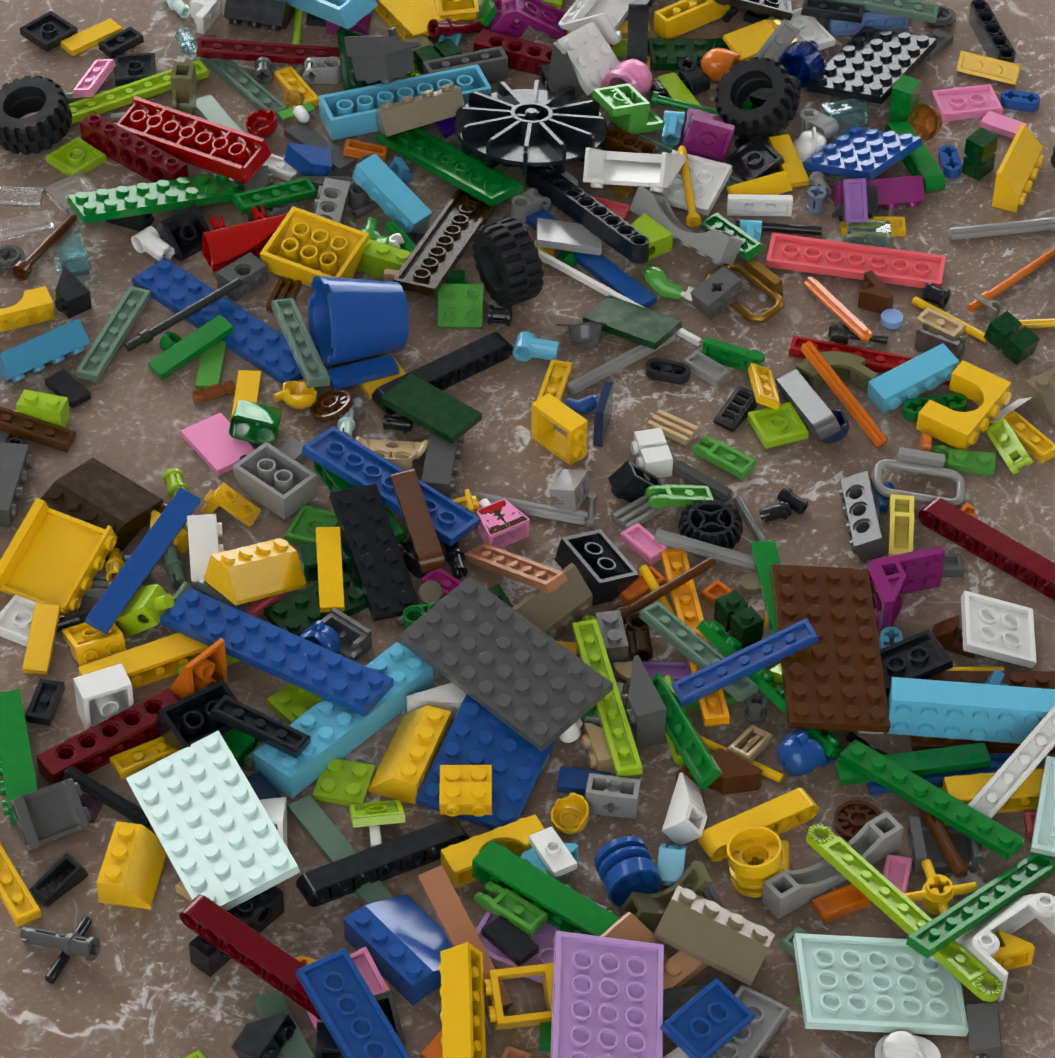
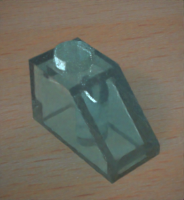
M76 230L57 248L58 257L55 258L57 271L61 270L62 273V270L67 268L75 277L89 274L86 250L80 230Z

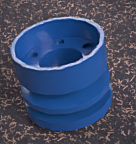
M624 836L614 839L605 844L594 858V866L603 882L609 900L612 904L619 907L622 906L632 892L657 893L661 886V877L651 860L652 857L648 852L647 846L638 837Z

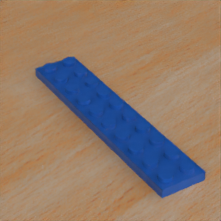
M165 257L132 278L133 286L151 290V297L174 313L182 311L215 291ZM223 296L185 319L195 327L200 328L220 314L234 328V332L223 339L227 343L228 349L282 385L284 382L299 381L303 378L285 336Z
M189 588L174 603V606L169 608L160 617L161 625L207 646H211L222 638L225 640L227 655L364 717L394 686L393 678L192 588Z

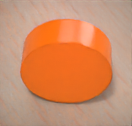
M922 433L918 450L930 452L932 436Z

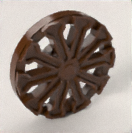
M343 389L329 391L316 399V402L311 406V414L316 421L319 420L320 422L336 420L340 415H345L349 411V407L353 405L352 397L348 391Z
M858 800L848 801L836 809L833 820L834 828L842 838L849 841L855 836V834H852L854 831L857 834L867 822L881 815V813L870 803Z

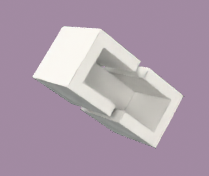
M662 428L634 431V441L630 443L631 453L637 457L636 465L658 478L672 476L673 458L668 445H666L667 441Z

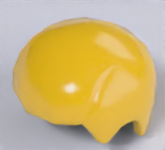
M300 381L283 383L282 398L291 408L303 410L310 408L316 402L317 391L315 387L308 388L305 382Z
M569 793L567 797L562 799L558 798L551 810V822L556 830L569 835L579 833L584 830L590 821L589 804L583 796L576 793Z

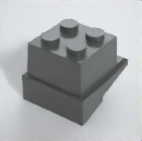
M396 27L388 28L389 36L344 37L347 57L352 59L356 81H365L366 84L376 83L378 80H381V84L391 83L393 78L401 79L407 77V73L414 71L412 49L421 47L420 43L399 41Z

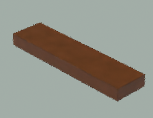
M0 406V431L66 453L76 438V431Z

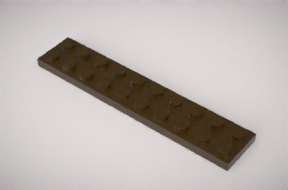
M458 188L395 275L393 282H398L402 286L403 291L417 292L425 296H435L473 242V236L477 229L484 226L497 205H487L485 202Z

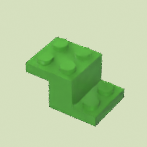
M630 83L593 89L592 97L607 111V116L620 129L633 135L663 130L665 122L650 109V103Z

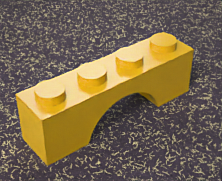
M43 286L26 290L22 299L17 304L7 308H0V333L54 320V303L47 287Z
M535 814L526 818H520L508 825L497 827L492 831L473 836L468 840L441 849V865L454 889L477 880L472 877V860L491 841L507 847L512 853L520 857L525 850L532 848L528 842L529 835L542 831L545 828Z

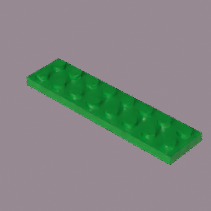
M420 127L388 137L381 132L376 134V142L485 202L487 205H497L523 192L522 183L495 168H487L486 163L471 155L464 154L462 150Z
M217 173L199 174L195 177H179L174 180H159L154 183H138L133 186H118L117 188L98 189L92 192H77L67 196V203L84 224L184 209L193 204L204 206L231 202L233 194L245 192V190L235 179Z

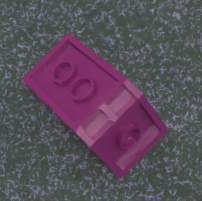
M494 0L498 12L489 26H484V30L517 38L521 37L529 25L534 30H540L548 34L552 39L559 40L567 35V30L560 28L558 24L565 15L564 12L541 0ZM518 19L520 22L515 23L514 20Z
M688 107L681 145L686 147L687 154L722 163L734 133L735 125L724 123L719 115Z
M942 546L872 560L867 569L869 571L876 627L879 635L883 628L894 626L902 610L903 600L900 594L940 586L945 551Z

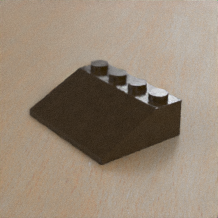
M95 458L89 459L57 479L40 498L53 510L105 530L108 525L111 526L117 536L114 548H119L120 552L126 548L151 518V511H157L164 502L162 498Z

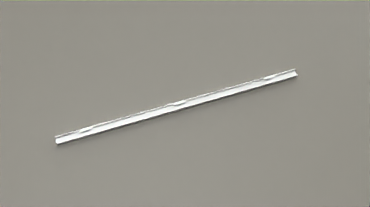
M538 249V255L542 261L605 296L610 295L641 306ZM683 328L676 332L679 337L696 346L701 344L699 343L701 338Z

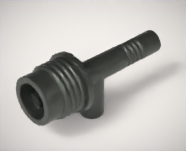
M858 318L863 324H865V321L863 319ZM831 323L829 326L828 341L847 345L849 339L863 341L845 324ZM873 334V337L868 342L887 344L888 335Z

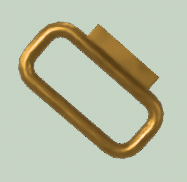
M753 257L746 261L747 267L735 261L733 265L724 263L723 266L725 268L737 271L775 302V305L764 313L754 314L738 300L734 301L730 306L744 318L753 323H763L783 309L782 279ZM719 265L718 267L713 269L707 275L706 279H708L711 275H713L723 266Z

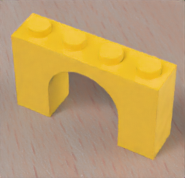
M962 360L952 372L949 390L965 395L968 399L974 401L979 408L969 412H958L929 400L918 413L916 430L930 434L933 438L957 449L967 450L970 445H975L979 434L987 430L990 420L992 418L995 419L999 415L1003 404L1007 405L1012 396L1010 392L1011 382Z

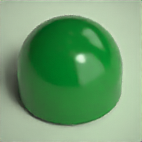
M563 251L556 257V259L572 268L577 265V258L571 251Z
M166 331L160 339V348L166 351L182 339L175 333Z

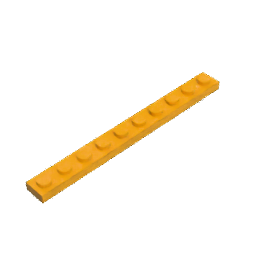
M679 549L661 550V560L667 582L690 569L686 551ZM691 579L670 592L674 611L681 621L710 644V641L696 628L702 620L704 621L694 580ZM687 658L691 674L699 671L700 669ZM719 689L698 700L704 726L730 724V715L723 689Z

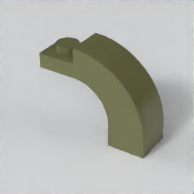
M174 61L170 77L172 108L195 116L197 96L195 63ZM173 115L176 120L180 121L178 117Z
M839 351L820 353L842 382L849 383L865 393L868 390V381L878 377L877 373L865 367L866 359L860 356ZM807 358L796 365V369L814 391L826 383Z
M694 861L682 877L671 887L651 894L632 892L619 908L621 916L631 912L650 931L656 930L678 885L690 889L695 894L704 898L703 893L710 886L712 880L703 862Z

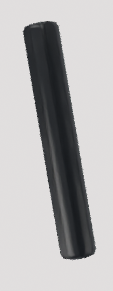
M73 766L65 770L64 780L72 778L74 782H78L82 791L136 824H142L146 828L150 826V822L142 808Z

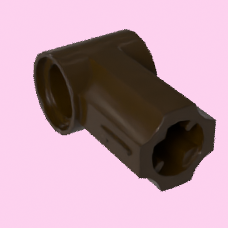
M635 612L627 617L626 628L631 660H633L634 656L639 655L641 661H648L653 658L649 625L639 618L640 612Z

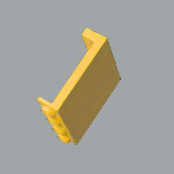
M376 0L378 6L373 9L390 28L396 27L397 35L402 40L419 35L430 36L427 26L431 19H437L438 21H443L446 18L453 21L478 20L477 12L439 16L434 0Z
M36 498L0 560V591L12 596L16 594L39 604L60 605V615L74 612V609L78 611L86 591H89L93 585L94 577L103 568L106 556L116 545L117 536L114 530L109 525L105 530L48 507L44 500Z

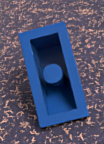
M288 143L283 159L302 176H329L332 168L330 148Z

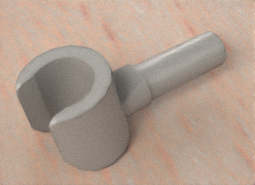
M975 292L973 297L988 307L987 315L991 318H996L1001 309L1000 302L997 300L989 301Z
M359 397L353 400V405L350 407L354 409L355 416H361L365 409L362 406L363 400Z

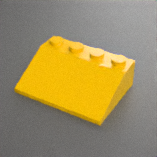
M293 206L261 251L260 256L261 260L267 264L268 272L287 279H293L295 282L300 280L301 284L311 287V282L315 276L353 278L370 236L366 232Z

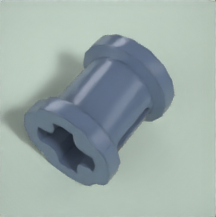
M812 186L808 189L807 196L809 197V202L806 204L808 213L818 215L825 211L823 201L827 191L823 187Z

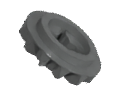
M939 6L936 23H927H929V26H936V28L942 27L945 29L946 26L951 27L956 22V13L948 7Z
M14 245L0 246V269L4 272L7 269L12 270V267L18 261L25 260V253L20 247Z

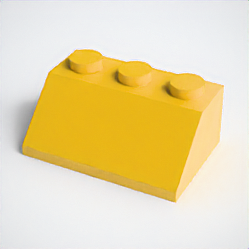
M116 821L96 882L99 903L151 910L166 863L167 854L157 835L142 824Z

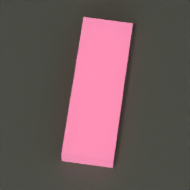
M114 59L95 60L73 89V97H93L116 66Z

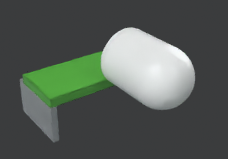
M308 102L276 112V117L281 126L284 127V120L296 117L300 123H306L310 119L309 112L314 118L316 114L315 108Z

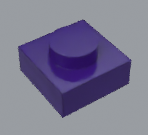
M456 116L434 122V126L445 139L455 133Z

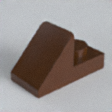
M873 271L865 272L862 290L859 292L858 307L877 313H882L886 309H892L894 298Z
M960 615L934 624L931 632L944 650L974 659V653L963 651L962 629H959Z

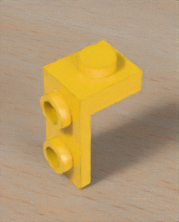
M224 482L215 491L211 489L203 499L206 504L201 510L204 514H212L218 506H221L248 527L254 524L261 512L260 508Z

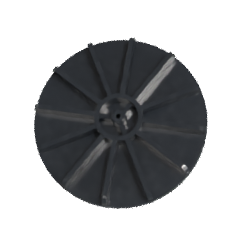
M535 80L533 89L512 90L502 81L498 82L497 92L485 95L473 91L469 94V101L465 107H459L456 111L455 133L462 143V152L466 155L477 153L485 157L486 167L489 169H493L500 163L523 166V176H527L529 166H552L559 174H562L566 171V163L577 160L585 162L586 147L599 149L605 145L607 120L600 113V104L596 100L583 101L576 98L575 88L572 86H568L557 93L539 90V80Z

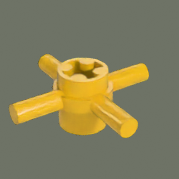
M925 859L921 862L927 881L924 883L922 890L903 894L913 903L923 901V907L928 913L940 915L949 909L954 896L974 893L978 890L976 882L952 885L948 877L941 874L936 875L931 860Z

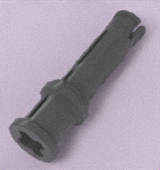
M25 925L20 933L21 942L58 949L71 957L75 955L84 956L89 961H94L97 958L101 946L98 937H82L77 932L62 934Z

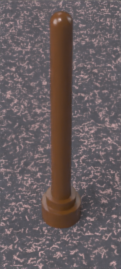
M70 214L26 260L18 261L12 267V274L19 280H25L31 274L32 266L77 220V216Z
M708 558L628 606L619 605L611 611L620 610L623 624L625 625L630 614L638 612L715 565V559Z

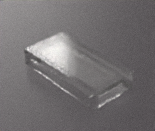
M0 187L1 206L41 207L44 188Z

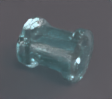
M181 28L175 34V39L181 44V51L185 54H192L197 50L198 41L193 38V32L189 28Z

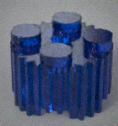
M803 40L795 41L784 51L779 59L780 65L785 67L789 75L800 80L802 88L807 87V83L822 72L827 64L822 57L823 54L818 50V44L813 40L808 42Z

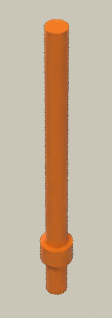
M1055 247L991 290L984 291L980 295L992 301L993 298L1055 257ZM977 299L967 305V309L971 313L980 307H985Z

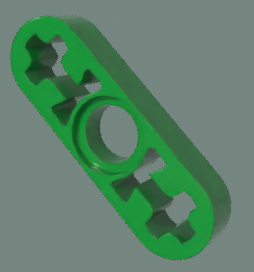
M960 393L909 399L903 404L902 416L908 421L916 422L918 413L929 400L954 411L966 412L968 399Z

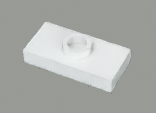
M552 826L529 835L528 842L553 878L577 869L576 860Z

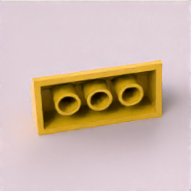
M1024 124L1020 125L997 171L992 207L1017 213L1020 205L1024 206L1027 193H1030L1033 185L1032 180L1036 181L1039 168H1042L1045 156H1042L1043 146Z
M281 538L212 554L203 579L235 605L302 589L307 584L297 550Z
M426 705L404 715L368 788V792L417 805L416 797L451 727V711Z

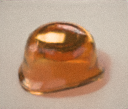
M924 103L917 105L908 118V121L922 141L932 139L942 126L940 112Z

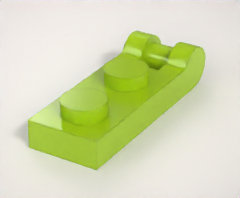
M1002 417L987 428L986 433L1014 476L1025 465L1029 466L1034 463L1005 417ZM1019 455L1021 456V457H1020L1019 459H1017L1016 461H1013V459L1016 458L1017 456H1019Z

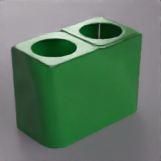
M239 399L231 418L229 434L235 439L261 445L267 442L274 446L283 409Z

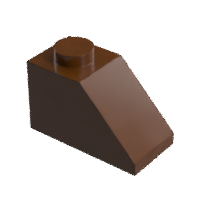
M721 748L715 751L712 756L723 774L707 788L715 790L722 795L760 789L763 770Z

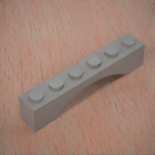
M638 187L629 208L630 211L636 213V218H639L644 213L671 231L673 239H680V243L686 247L696 248L697 254L711 257V262L723 266L724 263L733 265L743 240L726 231L714 229L708 232L696 233L689 230L675 216L668 198L659 192L650 191V188Z
M886 811L867 822L847 844L872 865L886 857L887 854H891L901 848L904 827ZM825 859L804 869L784 870L764 882L762 903L777 919H780L847 879Z

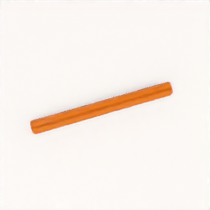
M807 277L804 286L864 342H868L873 337V333L816 279Z
M810 341L804 343L801 347L802 353L875 446L878 448L884 446L888 440L813 343Z

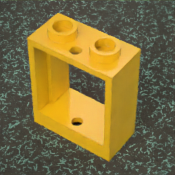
M549 393L533 402L531 409V438L570 466L576 461L583 459L587 455L588 420ZM554 424L567 433V438L554 429Z
M553 963L489 971L487 979H484L485 996H490L491 1006L487 1007L489 1023L494 1022L495 1031L538 1026L540 1023L552 1022ZM541 975L547 1011L504 1016L498 980Z

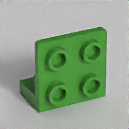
M443 284L438 291V327L481 329L483 320V284Z

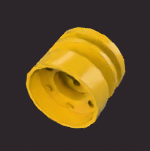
M760 826L746 827L730 837L727 843V857L732 886L743 896L752 898L762 897L764 882L785 870L781 839L774 831Z

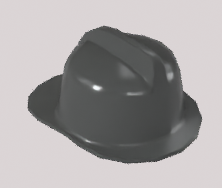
M586 322L579 324H556V326L568 327L572 343L580 349H588L598 346L601 340L602 328L607 326V323Z

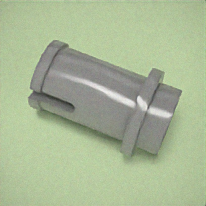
M815 171L810 175L809 183L811 186H820L827 190L828 194L832 193V189L825 181V175L822 172Z

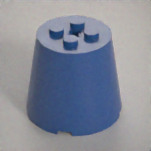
M315 276L310 286L311 289H314L313 296L308 298L309 332L325 367L391 353L405 348L409 333L408 307L403 288L398 282L330 276Z

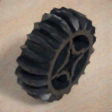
M714 498L711 502L703 499L702 503L695 501L693 505H687L686 510L682 511L678 523L680 535L727 549H734L743 533L742 517L738 514V509H733L731 504L725 505L723 500L719 503L715 502Z

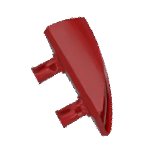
M260 204V212L256 206L251 208L255 221L226 227L222 215H219L218 222L212 216L209 222L213 230L203 232L202 255L209 269L212 272L219 271L249 252L256 257L260 256L261 251L287 214L268 217L264 206Z

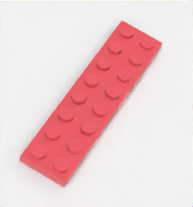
M772 233L766 267L864 280L865 272L873 271L879 280L885 284L925 289L926 285L931 282L935 287L941 289L946 256Z

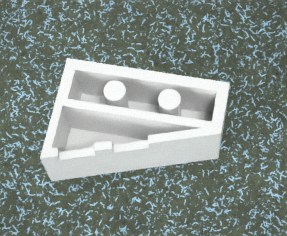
M216 514L187 516L191 583L195 590L197 589L198 582L204 579L210 556L224 551L223 544H218V537H223L222 522L217 523Z

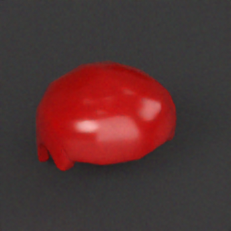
M260 108L258 112L251 113L245 122L248 133L260 138H268L277 128V117L274 110L266 111Z

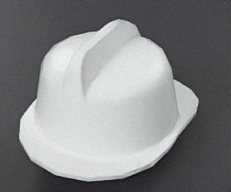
M814 126L811 130L802 132L799 138L794 141V147L802 164L803 161L811 157V154L823 150L827 141L824 135L816 132V127Z
M896 1031L884 1035L875 1047V1058H941L938 1047L932 1041L912 1035L906 1031Z

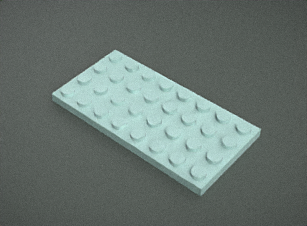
M219 730L191 744L190 747L181 749L126 778L191 900L198 894H201L228 911L300 873L298 865Z

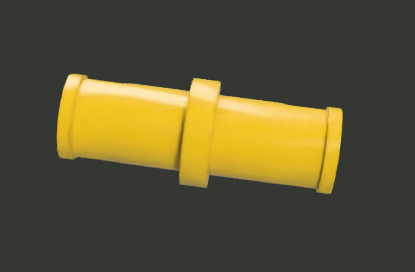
M113 548V550L109 551L108 559L105 563L106 580H110V584L124 566L123 552H120L119 548Z

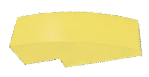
M890 495L888 556L913 552L914 496Z

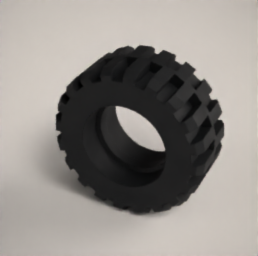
M758 57L750 58L749 61L742 60L736 67L733 65L729 68V73H725L721 78L722 82L718 83L716 88L718 93H715L716 110L724 123L735 125L733 133L735 136H739L744 140L748 138L751 140L759 134L764 140L769 139V136L779 134L782 128L785 129L789 125V120L794 119L796 115L794 110H797L799 106L797 86L785 67L776 60L770 61L767 57H761L760 60ZM761 88L772 89L769 99L762 106L753 110H742L745 99L752 92Z
M35 75L34 77L24 76L22 79L16 78L12 80L13 82L4 84L0 90V145L2 148L15 154L30 155L33 152L37 154L41 153V150L52 148L53 144H58L62 140V136H66L72 123V112L64 91L57 82L47 77L43 79L42 76ZM38 112L30 117L22 118L29 113Z
M506 217L479 227L473 236V257L480 280L483 282L484 288L490 294V297L497 304L505 307L537 297L544 283L542 279L544 276L541 267L542 261L539 258V251L535 247L534 240L529 235L527 228L523 227V223L517 219Z

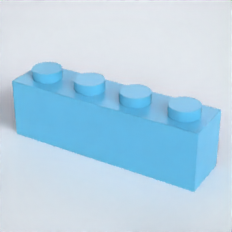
M376 154L371 155L356 165L352 176L355 183L361 186L370 199L375 201L387 216L395 220L405 233H416L428 225L433 212Z
M942 343L868 381L867 396L883 414L889 410H895L905 401L916 399L920 394L935 389L945 381H950L952 372L959 365V360Z

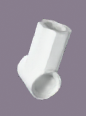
M152 226L131 237V243L138 253L147 252L158 261L164 257L171 261L172 256L175 254L174 248L162 240L157 230Z

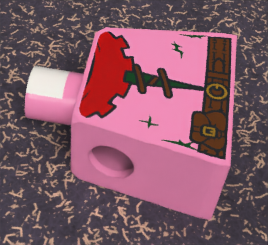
M488 499L479 501L480 509L476 511V515L481 519L476 529L484 543L501 549L529 537V518L507 500L502 499L492 504Z

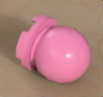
M637 59L625 60L605 75L601 81V88L630 83L644 97L652 86V73L645 63Z

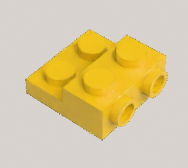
M85 622L62 629L63 638L71 648L72 657L79 666L126 651L123 633L115 623L107 634L100 632Z
M440 765V815L450 817L458 815H473L477 817L492 815V765Z

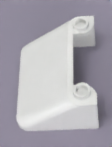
M576 0L558 24L560 28L573 32L593 21L606 42L615 45L622 40L621 32L616 30L628 16V5H646L650 0Z
M586 147L583 182L590 183L592 188H603V184L650 187L652 192H663V188H668L686 161V156L667 152L648 154L604 151Z

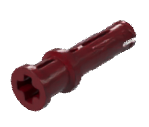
M446 18L443 21H438L437 19H431L428 22L427 30L433 38L439 35L450 37L455 33H480L484 29V25H478L481 24L480 20L453 21Z

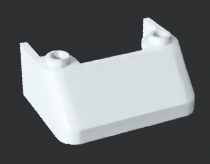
M1037 893L1020 896L956 939L961 946L989 970L993 977L995 976L997 980H1000L1003 988L998 999L999 1002L1004 999L1009 973L992 958L998 952L1000 946L996 932L1001 930L1012 934L1037 918L1055 935V897L1051 894ZM983 986L987 991L990 990L991 992L993 990L989 986Z

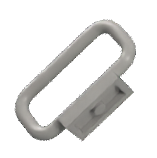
M899 447L894 460L884 459L878 461L874 466L873 485L876 491L884 497L890 498L891 494L914 496V502L928 504L934 498H941L955 507L960 506L965 499L964 478L955 470L943 468L945 454ZM889 468L952 479L956 483V497L946 498L887 488L882 482L883 469Z

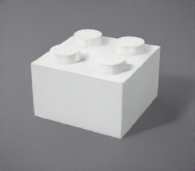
M122 663L73 678L77 712L86 730L134 705L132 684Z

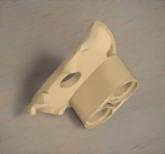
M360 436L356 437L357 442L403 470L413 468V460L415 458L419 459L422 456L429 441L426 439L422 442L363 439Z

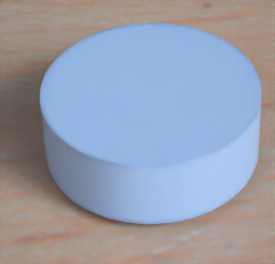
M886 309L881 313L880 323L887 329L900 328L903 324V314L896 309Z

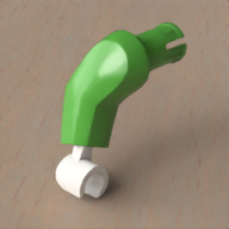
M368 218L366 220L365 228L362 231L369 234V239L400 248L399 244L405 243L400 233L393 234L392 236H381L377 232L379 221L376 218Z
M650 264L649 266H643L641 274L645 277L647 285L657 295L674 300H680L681 297L692 301L690 292L695 289L694 287L689 286L685 292L682 290L683 286L670 282L661 268Z

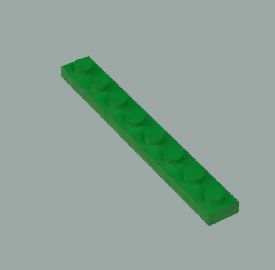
M702 620L696 627L725 657L742 650L740 648L741 643L734 637L728 636L724 632L725 628L717 621L709 622ZM765 668L748 675L758 685V689L787 716L784 688L782 684H778L773 680L774 675ZM805 729L808 737L816 740L823 747L828 757L839 758L840 753L845 749L840 744L841 740L833 733H828L822 729Z
M855 739L840 753L839 761L1009 861L1024 846L1025 838L860 741Z
M1031 854L910 934L906 945L928 959L1054 874L1055 861L1043 854Z

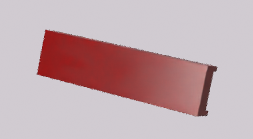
M137 96L133 98L134 104L117 123L113 122L185 163L248 184L271 155L263 138ZM140 104L144 105L148 109V111L145 110ZM173 115L178 117L180 121L176 120ZM205 126H208L213 132L209 131ZM238 137H241L246 143L242 142Z

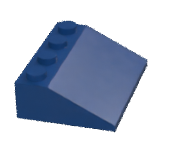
M407 894L364 905L344 918V939L356 951L366 946L380 974L412 1006L441 987V973L439 970L441 963L440 951L452 948L443 928Z

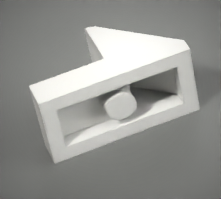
M192 0L190 2L191 17L194 18L197 33L205 34L222 13L221 0Z

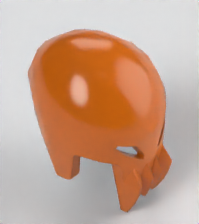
M720 47L713 48L702 57L701 70L708 76L710 81L721 83L722 76L725 73H729V68L740 64V61L736 59L741 56V53Z

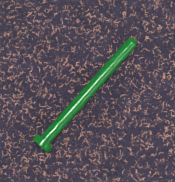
M657 91L653 92L650 103L652 106H655L657 103L685 111L689 107L719 115L716 109L660 96Z

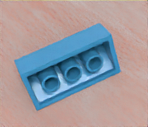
M75 319L0 353V377L4 381L12 379L14 383L25 378V372L32 370L34 374L45 369L44 364L52 361L54 365L65 360L64 355L69 352L74 356L85 351L84 346L89 344L90 341L80 319Z

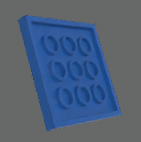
M860 126L850 128L845 134L838 136L832 143L825 145L823 150L811 154V157L803 161V166L805 170L872 180L922 145V139L918 136H912V134H897L894 131L883 132L878 131V129H862Z

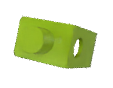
M644 213L631 224L649 238V260L672 251L673 233Z
M159 584L141 586L116 622L129 637L158 625L161 622L160 617L169 608L174 606V598L171 594H167Z

